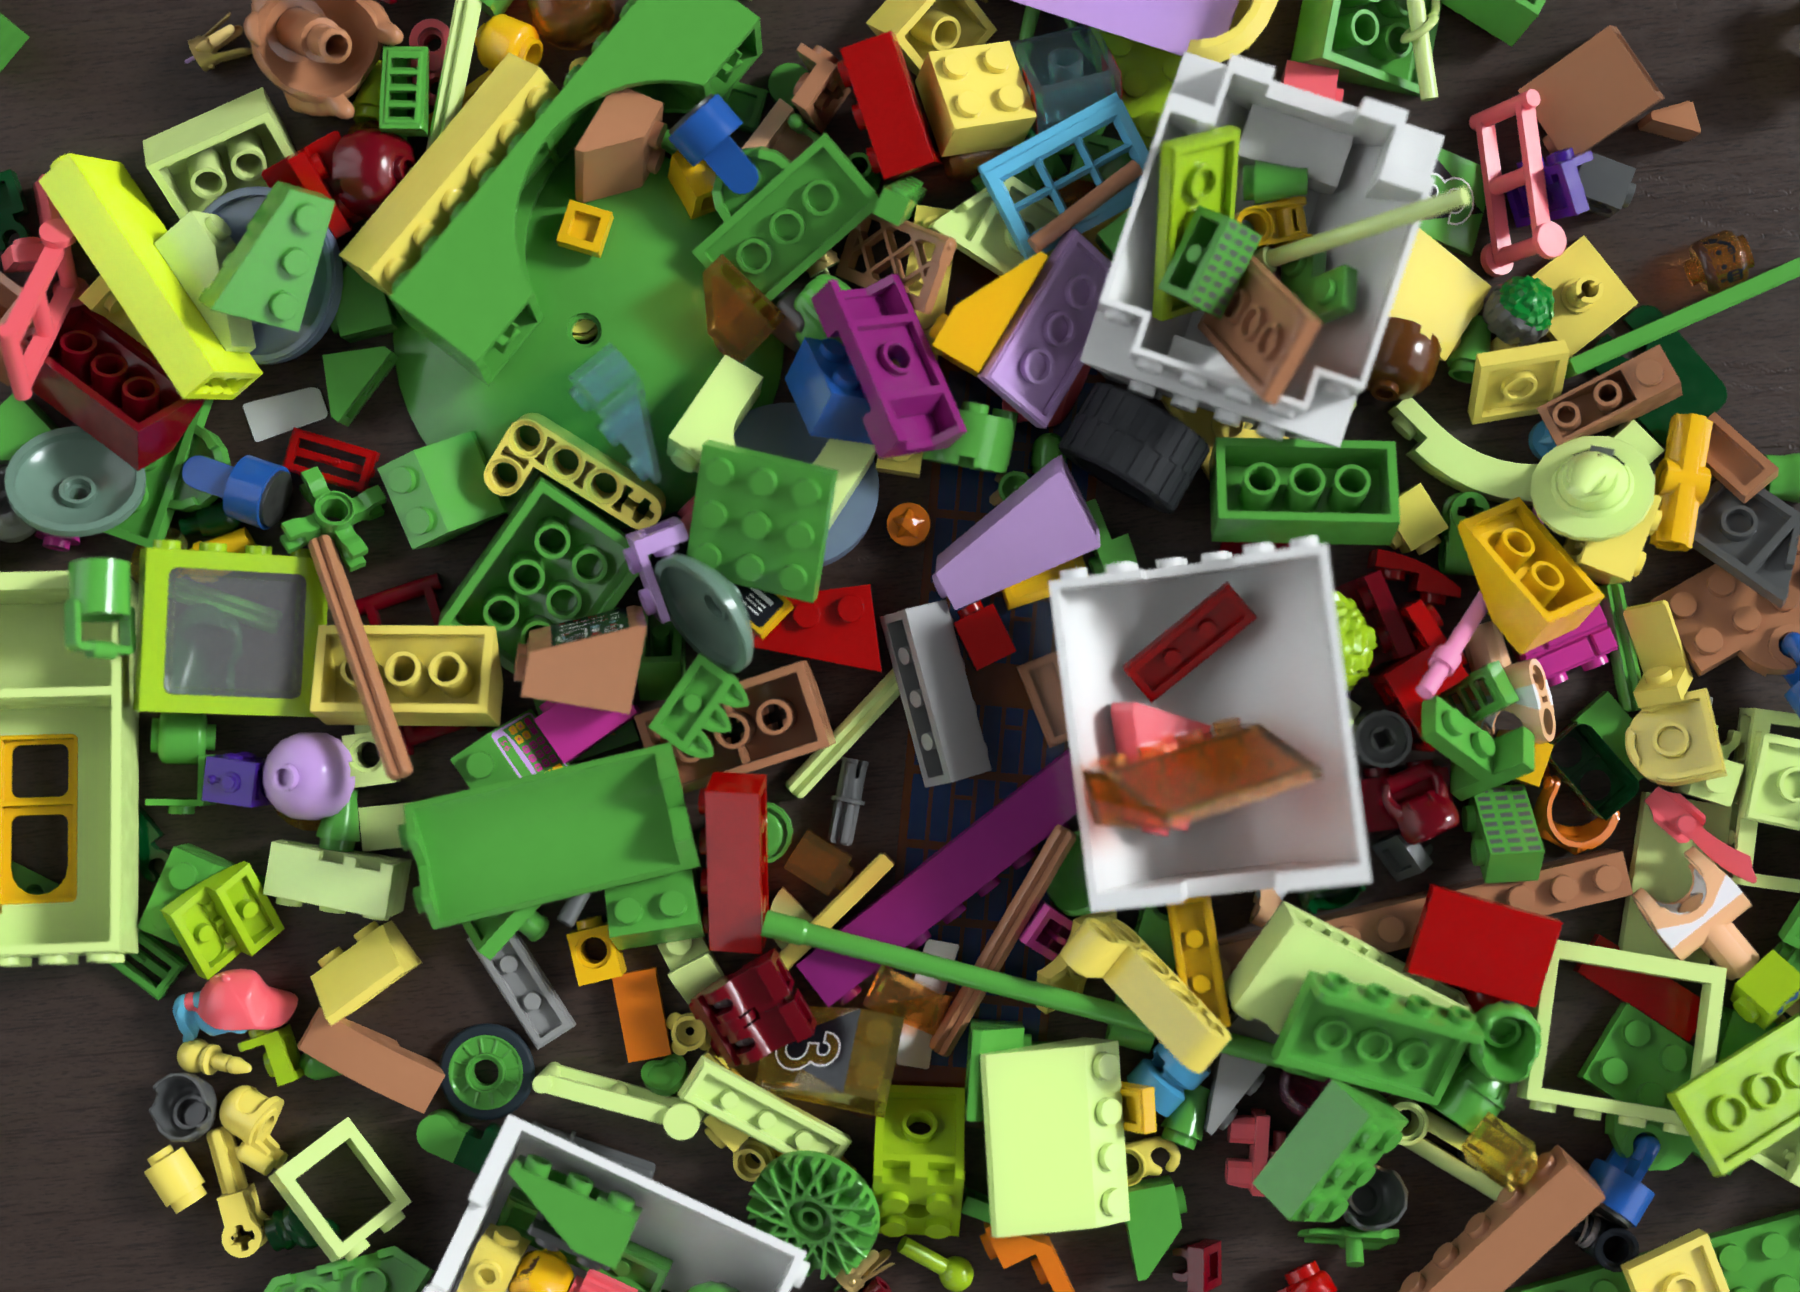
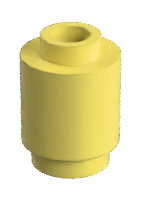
M170 1144L147 1159L151 1167L144 1171V1174L166 1207L171 1205L176 1214L208 1194L202 1186L205 1180L184 1147L174 1151Z

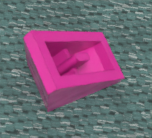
M1041 899L1021 933L1019 940L1053 961L1069 938L1073 920Z

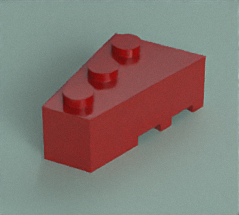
M890 30L841 48L843 60L837 62V67L845 88L853 87L858 103L852 105V111L859 130L867 129L872 147L867 148L866 152L874 174L882 172L884 180L895 181L943 164L939 152L934 150L927 130L929 125L925 113L921 112L914 91L915 86L896 34Z
M870 584L818 591V597L813 603L785 597L792 603L794 608L764 639H761L752 631L754 648L882 672Z

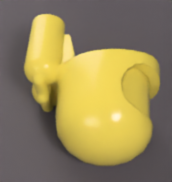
M242 1085L231 1090L224 1098L220 1106L219 1118L226 1130L243 1140L235 1148L238 1160L267 1176L273 1168H281L288 1157V1154L280 1149V1145L270 1135L282 1111L284 1100L278 1096L268 1098L255 1087Z

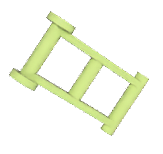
M558 1062L549 1063L532 1083L533 1089L540 1094L547 1093L663 1124L667 1134L677 1140H686L694 1136L700 1126V1121L706 1113L680 1099L678 1094L676 1096L657 1095L648 1088L563 1066Z

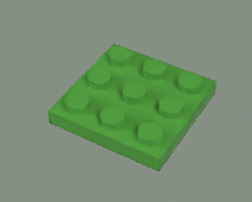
M707 440L702 444L687 556L715 569L733 584L813 603L818 597L838 470Z

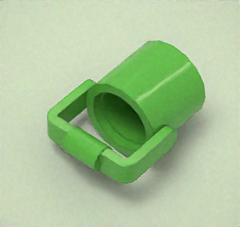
M87 558L69 562V599L66 600L64 605L65 646L71 652L84 653L88 658L113 660L117 656L134 653L136 650V614L134 607L131 606L130 562L114 558ZM119 621L120 645H117L115 642L89 639L81 641V622L107 623Z

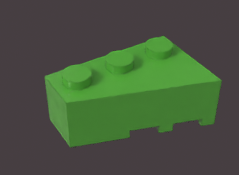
M277 181L247 225L246 229L248 230L234 251L228 253L222 262L224 266L210 287L204 289L198 300L210 310L299 332L335 201L319 192Z

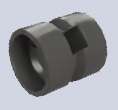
M1368 710L1358 713L1352 726L1356 761L1363 765L1379 768L1393 767L1402 762L1409 754L1413 741L1411 728L1406 720L1397 713L1386 710Z

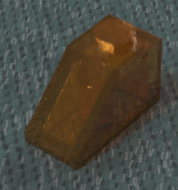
M723 254L703 272L707 334L715 341L717 349L723 355L726 354L742 364L786 316Z

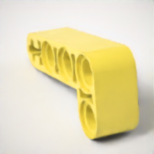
M527 413L509 427L484 471V481L487 488L494 494L509 496L516 493L527 482L536 468L637 530L656 525L666 508V497L659 487L538 413ZM530 425L538 431L540 435L539 445L530 446L522 441L520 437L521 426ZM568 449L573 451L579 461L578 468H564L558 460L559 450ZM499 463L511 464L516 469L518 476L516 482H506L499 476ZM600 473L610 474L615 478L617 490L612 493L601 491L596 484V475ZM627 486L631 487L632 491L627 496L625 502H619L618 500L626 491ZM644 498L652 502L649 507L650 510L645 515L637 511L639 503Z
M1087 917L1061 950L1060 954L1063 960L1074 971L1084 977L1102 978L1171 1054L1189 1070L1199 1074L1203 1073L1230 1041L1231 1035L1225 1026L1144 940L1124 922L1115 918Z

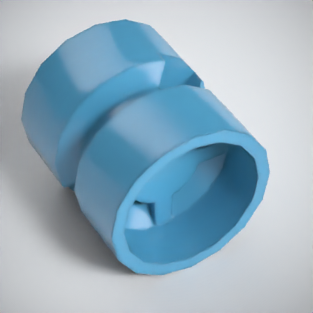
M1159 1042L1152 1049L1154 1058L1152 1060L1143 1059L1127 1075V1080L1129 1083L1154 1087L1155 1111L1165 1117H1169L1185 1100L1184 1091L1186 1089L1195 1090L1209 1076L1211 1070L1209 1066L1201 1074L1189 1070Z

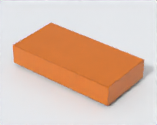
M657 967L625 972L620 977L612 978L628 1063L672 1055L673 1051L671 1049L669 1030L666 1026L667 1019Z

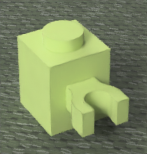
M1728 730L1727 739L1721 744L1728 776L1673 786L1672 791L1709 803L1731 807L1744 765L1730 761L1728 757L1738 747L1743 733Z

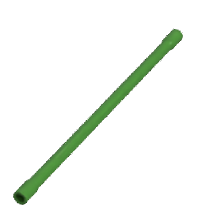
M767 910L761 932L763 937L794 945L815 947L1154 1035L1136 1014L1124 1004L809 923L805 919ZM1229 1032L1231 1039L1220 1051L1223 1054L1281 1068L1287 1073L1322 1082H1325L1327 1079L1325 1076L1275 1064L1271 1056L1275 1044Z

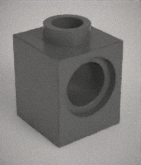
M1592 152L1593 160L1577 166L1589 206L1587 211L1609 218L1622 208L1626 209L1632 201L1636 184L1631 183L1636 168Z

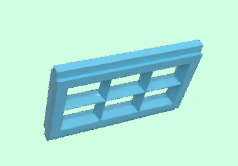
M1117 92L978 166L977 169L1021 256L1026 261L1037 254L1030 247L1027 239L1038 230L1030 233L1019 211L1050 195L1059 214H1061L1067 207L1058 191L1059 189L1090 173L1097 187L1104 181L1098 168L1127 152L1131 159L1140 165L1143 171L1149 152L1122 99L1120 100ZM1113 122L1124 144L1093 161L1082 138ZM1074 143L1085 165L1053 182L1043 160ZM1034 165L1045 187L1014 203L1003 181ZM1141 176L1071 229H1076L1082 234L1131 207ZM1062 236L1041 252L1046 254L1055 249Z

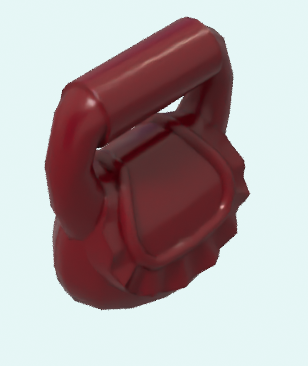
M1420 762L1384 779L1381 786L1382 803L1388 814L1398 823L1401 836L1408 844H1420L1459 824V814L1455 805L1449 799L1446 782L1442 774L1430 764ZM1428 778L1432 779L1433 789L1425 790L1423 794L1409 800L1405 799L1401 804H1398L1392 798V795Z

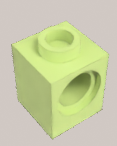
M354 725L355 734L342 736V743L350 752L353 762L348 763L351 769L350 776H355L354 788L401 782V779L392 781L386 775L381 758L374 767L368 766L363 761V747L369 742L376 745L369 725Z

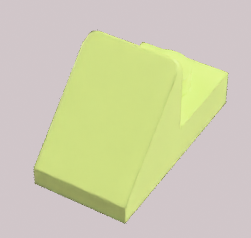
M705 937L657 944L670 969V972L667 974L669 979L688 1005L691 1002L690 999L724 976L713 952L709 951V945Z

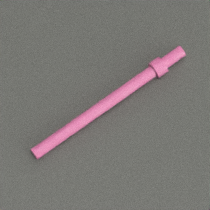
M1533 507L1531 511L1538 518L1537 513ZM1481 590L1470 604L1445 645L1438 646L1429 659L1428 664L1430 668L1416 688V692L1422 698L1432 699L1445 677L1452 676L1462 660L1461 652L1488 612Z

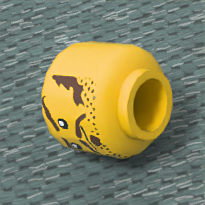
M545 1248L543 1251H528L513 1274L508 1291L569 1292L574 1281V1272L570 1265L566 1263V1256L560 1251L555 1252Z

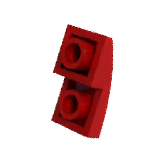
M1376 549L1369 552L1367 569L1381 570L1384 579L1404 582L1405 576L1410 575L1407 593L1420 594L1419 599L1423 603L1445 606L1446 599L1460 598L1461 588L1429 565L1391 551Z

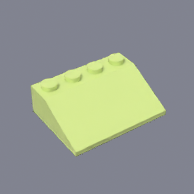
M1081 1037L980 1054L991 1237L999 1238L1091 1229L1129 1221L1130 1210L1118 1040Z

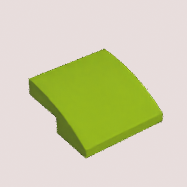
M246 861L228 867L203 880L160 910L197 975L206 980L213 977L241 952L252 957L285 929L269 898L263 894L264 889L250 863Z

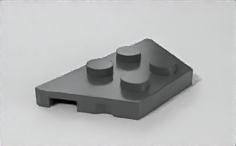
M1711 474L1708 494L1698 509L1692 548L1781 609L1788 597V588L1797 554V545L1800 537V512L1764 488L1744 504Z

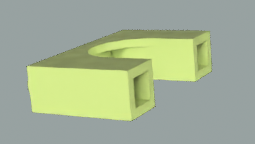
M725 354L669 435L666 454L670 456L671 461L685 472L692 473L695 471L698 473L702 444L704 442L713 440L736 446L734 433L760 396L763 376ZM829 439L816 460L812 463L838 470L829 529L872 465L876 454L873 444Z

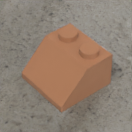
M629 88L610 93L605 97L575 148L576 201L586 203L640 188L650 172L653 174L658 173L666 150L661 148V143L667 130V124L662 122V102Z

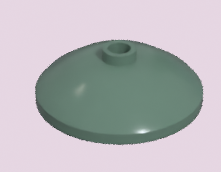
M71 426L47 431L25 443L11 458L6 469L4 483L6 496L11 508L26 524L51 535L82 537L107 531L130 517L140 505L145 494L146 473L145 467L137 471L82 428Z
M670 554L660 560L655 566L654 575L670 620L684 640L698 654H705L730 673L740 672L748 666L753 657L754 637L749 614L738 588L718 571L692 557Z

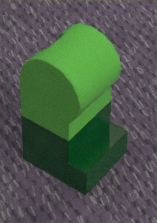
M442 1108L434 1110L420 1122L417 1127L416 1136L421 1148L427 1152L480 1175L503 1126L492 1122L484 1132L460 1122L455 1113Z

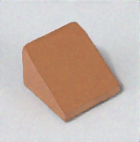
M1690 101L1651 111L1639 120L1640 122L1637 124L1641 131L1683 142H1688L1701 133L1694 103Z

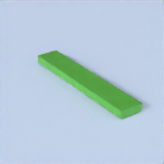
M1800 257L1569 358L1565 379L1581 374L1799 277Z

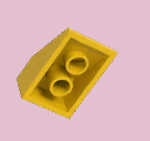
M1520 497L1464 519L1457 526L1490 618L1520 655L1578 628L1605 597Z

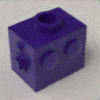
M250 752L206 756L201 801L249 808L273 805L266 797L262 785V768L266 758L257 757Z

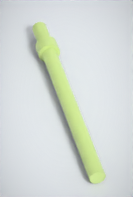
M1461 187L1274 249L1265 246L1256 249L1253 255L1273 273L1277 270V266L1470 204V196L1467 189Z

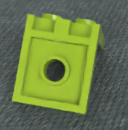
M877 1084L873 1194L880 1213L879 1233L889 1237H899L904 1234L927 1235L934 1239H942L948 1236L959 1237L964 1185L965 1088ZM915 1122H923L931 1127V1131L918 1135L912 1133L908 1127Z

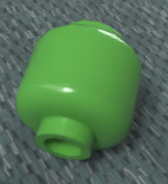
M161 712L159 718L152 717L151 753H158V758L162 763L198 765L199 755H206V750H215L216 724H207V714Z

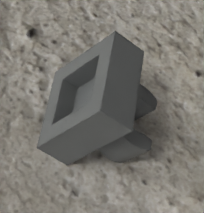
M1399 830L1381 837L1371 846L1396 882L1424 872L1433 863L1429 857L1433 851L1431 843L1423 847L1420 844L1410 845L1403 839Z

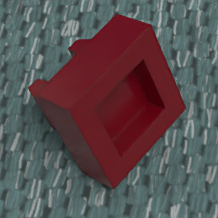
M1205 1238L1195 1244H1186L1173 1249L1174 1256H1182L1187 1260V1270L1179 1269L1173 1272V1279L1176 1281H1187V1292H1208L1222 1285L1221 1240Z

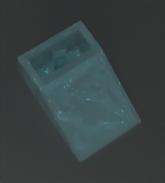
M609 343L568 376L569 380L574 384L568 391L585 412H589L592 408L603 420L597 427L614 447L622 443L632 457L626 462L643 482L651 478L657 484L664 476L644 380L616 345Z

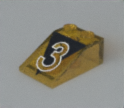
M808 1006L817 1021L814 1035L798 1043L794 1041L760 1060L755 1084L774 1095L884 1118L905 1017L861 1008Z

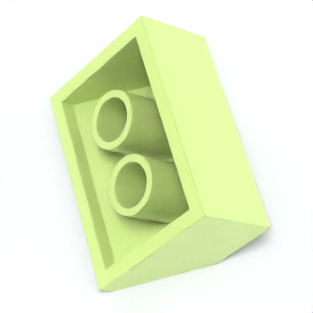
M263 87L143 140L146 167L180 220L190 211L203 212L217 198L233 190L252 186L268 187L261 175L262 171L296 152L281 117Z

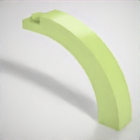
M1413 398L1397 401L1387 411L1394 418L1391 422L1393 427L1404 438L1408 440L1414 438L1418 442L1406 455L1420 468L1442 483L1463 493L1471 491L1479 493L1488 501L1505 503L1520 497L1526 505H1533L1530 499L1532 474L1538 464H1523L1499 460L1466 446L1442 428ZM1634 419L1620 424L1608 435L1631 444L1647 458L1649 464L1665 451Z

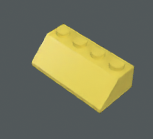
M319 625L310 712L326 725H369L336 626ZM363 625L398 726L500 727L503 678L497 632L494 626Z

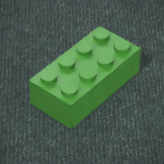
M1215 438L1209 460L1212 542L1290 543L1291 539L1318 536L1319 544L1390 546L1400 525L1395 441L1342 440L1340 447L1299 439L1275 441L1268 438Z

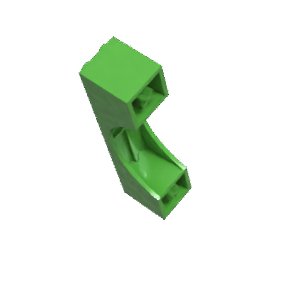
M629 0L620 13V21L611 32L604 31L596 39L591 50V56L582 66L577 64L570 70L564 80V88L555 99L549 98L540 106L535 116L536 121L526 133L520 132L514 137L507 148L508 155L497 168L492 166L484 173L478 184L479 190L470 201H462L452 212L449 220L450 224L440 236L434 235L427 241L421 251L422 258L411 271L409 269L403 271L397 277L392 286L393 293L389 297L404 321L489 386L544 319L529 281L526 246L532 212L547 180L565 157L577 147L605 97L610 93L626 88L632 89L662 102L663 113H689L710 93L714 96L718 93L724 99L737 81L739 82L763 53L760 17L737 0Z

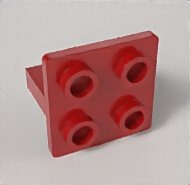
M337 130L328 133L264 169L261 174L270 188H273L275 183L280 181L319 192L334 200L335 204L328 227L335 238L351 231L353 224L364 219L352 214L338 196L339 193L344 192L341 188L340 179H333L332 175L333 152L342 138Z

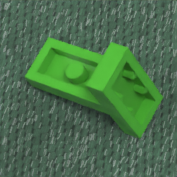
M1436 695L1432 699L1422 701L1421 738L1451 760L1450 793L1460 801L1535 771V734L1526 727L1522 726L1493 738L1487 731L1482 730L1462 715L1458 709L1453 708Z

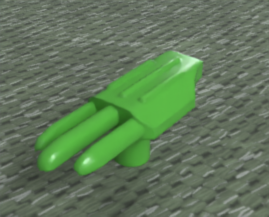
M1352 1225L1349 1227L1341 1226L1340 1228L1317 1227L1302 1229L1297 1234L1298 1237H1305V1243L1339 1245L1340 1248L1346 1251V1265L1353 1268L1364 1266L1363 1250H1379L1384 1246L1396 1244L1400 1237L1399 1229L1385 1228L1378 1232H1368L1357 1229Z

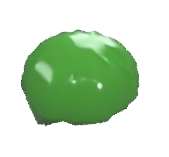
M1500 1001L1494 1004H1486L1474 1013L1476 1021L1484 1033V1037L1480 1044L1469 1042L1465 1049V1054L1486 1078L1504 1084L1519 1082L1527 1078L1533 1063L1539 1055L1542 1038L1540 1034L1541 1027L1531 1012L1522 1005L1516 1003L1506 1004Z

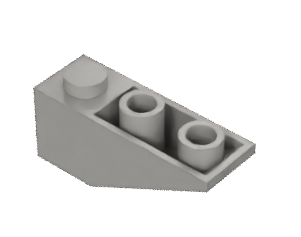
M1233 1010L1229 1014L1231 1027L1226 1028L1229 1032L1276 1043L1278 1035L1267 1024L1255 1018L1253 1021H1248L1240 1017ZM1219 1053L1215 1057L1208 1084L1210 1093L1207 1099L1204 1122L1206 1132L1212 1136L1217 1128L1222 1131L1229 1126L1238 1112L1235 1106L1245 1093L1251 1096L1260 1087L1265 1079V1075L1262 1072L1268 1065Z

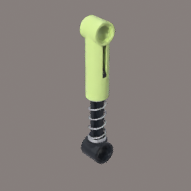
M1397 1095L1385 1098L1398 1111L1410 1110L1412 1119L1410 1124L1401 1131L1403 1136L1399 1142L1400 1145L1490 1199L1497 1201L1499 1193L1505 1186L1512 1182H1517L1524 1176L1525 1169L1523 1166L1412 1099ZM1427 1131L1459 1149L1456 1155L1425 1138ZM1588 1214L1567 1233L1574 1238L1575 1244L1581 1246L1580 1248L1583 1252L1590 1255L1605 1269L1613 1272H1623L1621 1264L1639 1256V1244L1636 1237L1626 1228L1602 1216L1597 1217ZM1612 1236H1618L1619 1244L1616 1250L1610 1254H1604V1242Z

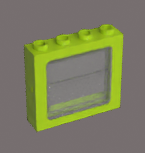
M153 540V548L146 547L140 549L133 710L143 712L316 717L310 712L317 635L318 626L327 625L328 603L310 550L301 548L290 553V556L272 555L273 547L245 545V553L227 552V544L200 542L199 550L181 549V541Z

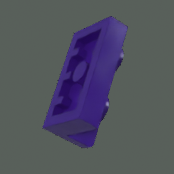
M1569 147L1547 155V161L1545 162L1542 156L1550 220L1575 216L1589 210L1577 166L1593 160L1592 151L1574 154L1573 147ZM1522 161L1516 163L1518 169L1523 167ZM1526 185L1506 192L1516 227L1531 225Z

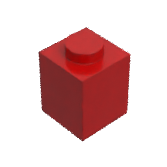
M980 600L957 611L960 620L953 623L954 629L975 671L1016 652L994 604L984 608Z

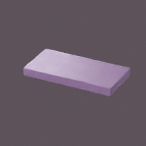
M1070 229L1063 234L977 376L1036 428L1046 429L1084 363L1080 362V358L1112 262L1076 229Z

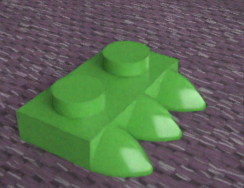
M699 653L648 727L687 755L697 758L713 757V747L703 729L715 733L730 732L732 730L730 720L720 705L724 704L734 708L747 707L749 705L748 696L738 681L739 678L705 654Z

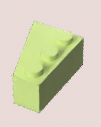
M287 839L271 841L263 894L276 897V904L302 907L303 903L318 905L319 910L323 912L345 914L347 911L362 914V917L379 921H389V917L403 912L412 859L356 850L354 852L331 851L319 848L318 844Z

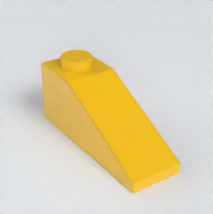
M1041 251L957 304L949 316L942 312L929 333V336L935 339L932 344V351L977 377L1046 264L1048 255Z

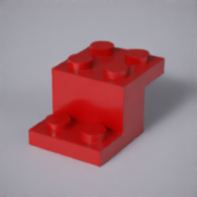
M1419 599L1403 602L1397 606L1416 652L1400 659H1393L1369 674L1367 678L1386 709L1397 713L1408 723L1413 738L1411 749L1414 751L1433 752L1436 749L1421 738L1422 701L1427 699L1418 695L1416 688L1430 668L1428 664L1429 659L1437 647L1445 645L1447 640L1439 629L1443 626V621L1437 610L1430 603L1425 605ZM1463 652L1460 654L1462 660L1452 676L1445 677L1434 696L1441 694L1469 676L1463 667L1467 664Z

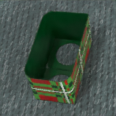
M1569 723L1554 736L1551 742L1547 743L1555 745L1565 736L1576 739L1582 748L1580 761L1572 767H1562L1553 760L1551 754L1547 764L1592 815L1608 820L1637 794L1639 782L1590 725ZM1590 770H1601L1610 779V791L1603 799H1588L1581 791V779Z

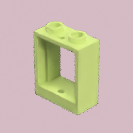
M349 1117L345 1118L268 1177L332 1263L343 1256L350 1262L370 1246L366 1238L378 1228L385 1234L406 1217L401 1210L412 1202ZM343 1142H346L391 1203L341 1242L295 1179Z

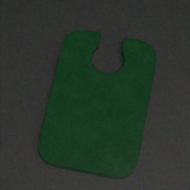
M1644 305L1633 310L1622 321L1632 331L1664 317V315L1656 307ZM1678 331L1644 345L1643 350L1644 353L1660 344L1682 386V396L1636 418L1650 436L1662 446H1666L1670 419L1676 413H1694L1707 416L1708 418L1712 413L1719 411L1724 406L1728 397L1727 388ZM1607 333L1592 348L1612 340V338ZM1619 356L1592 369L1599 376L1630 359Z

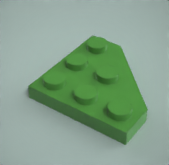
M391 1246L377 1250L375 1253L356 1257L350 1262L342 1259L296 1274L289 1273L274 1277L264 1292H422L434 1270L399 1247Z

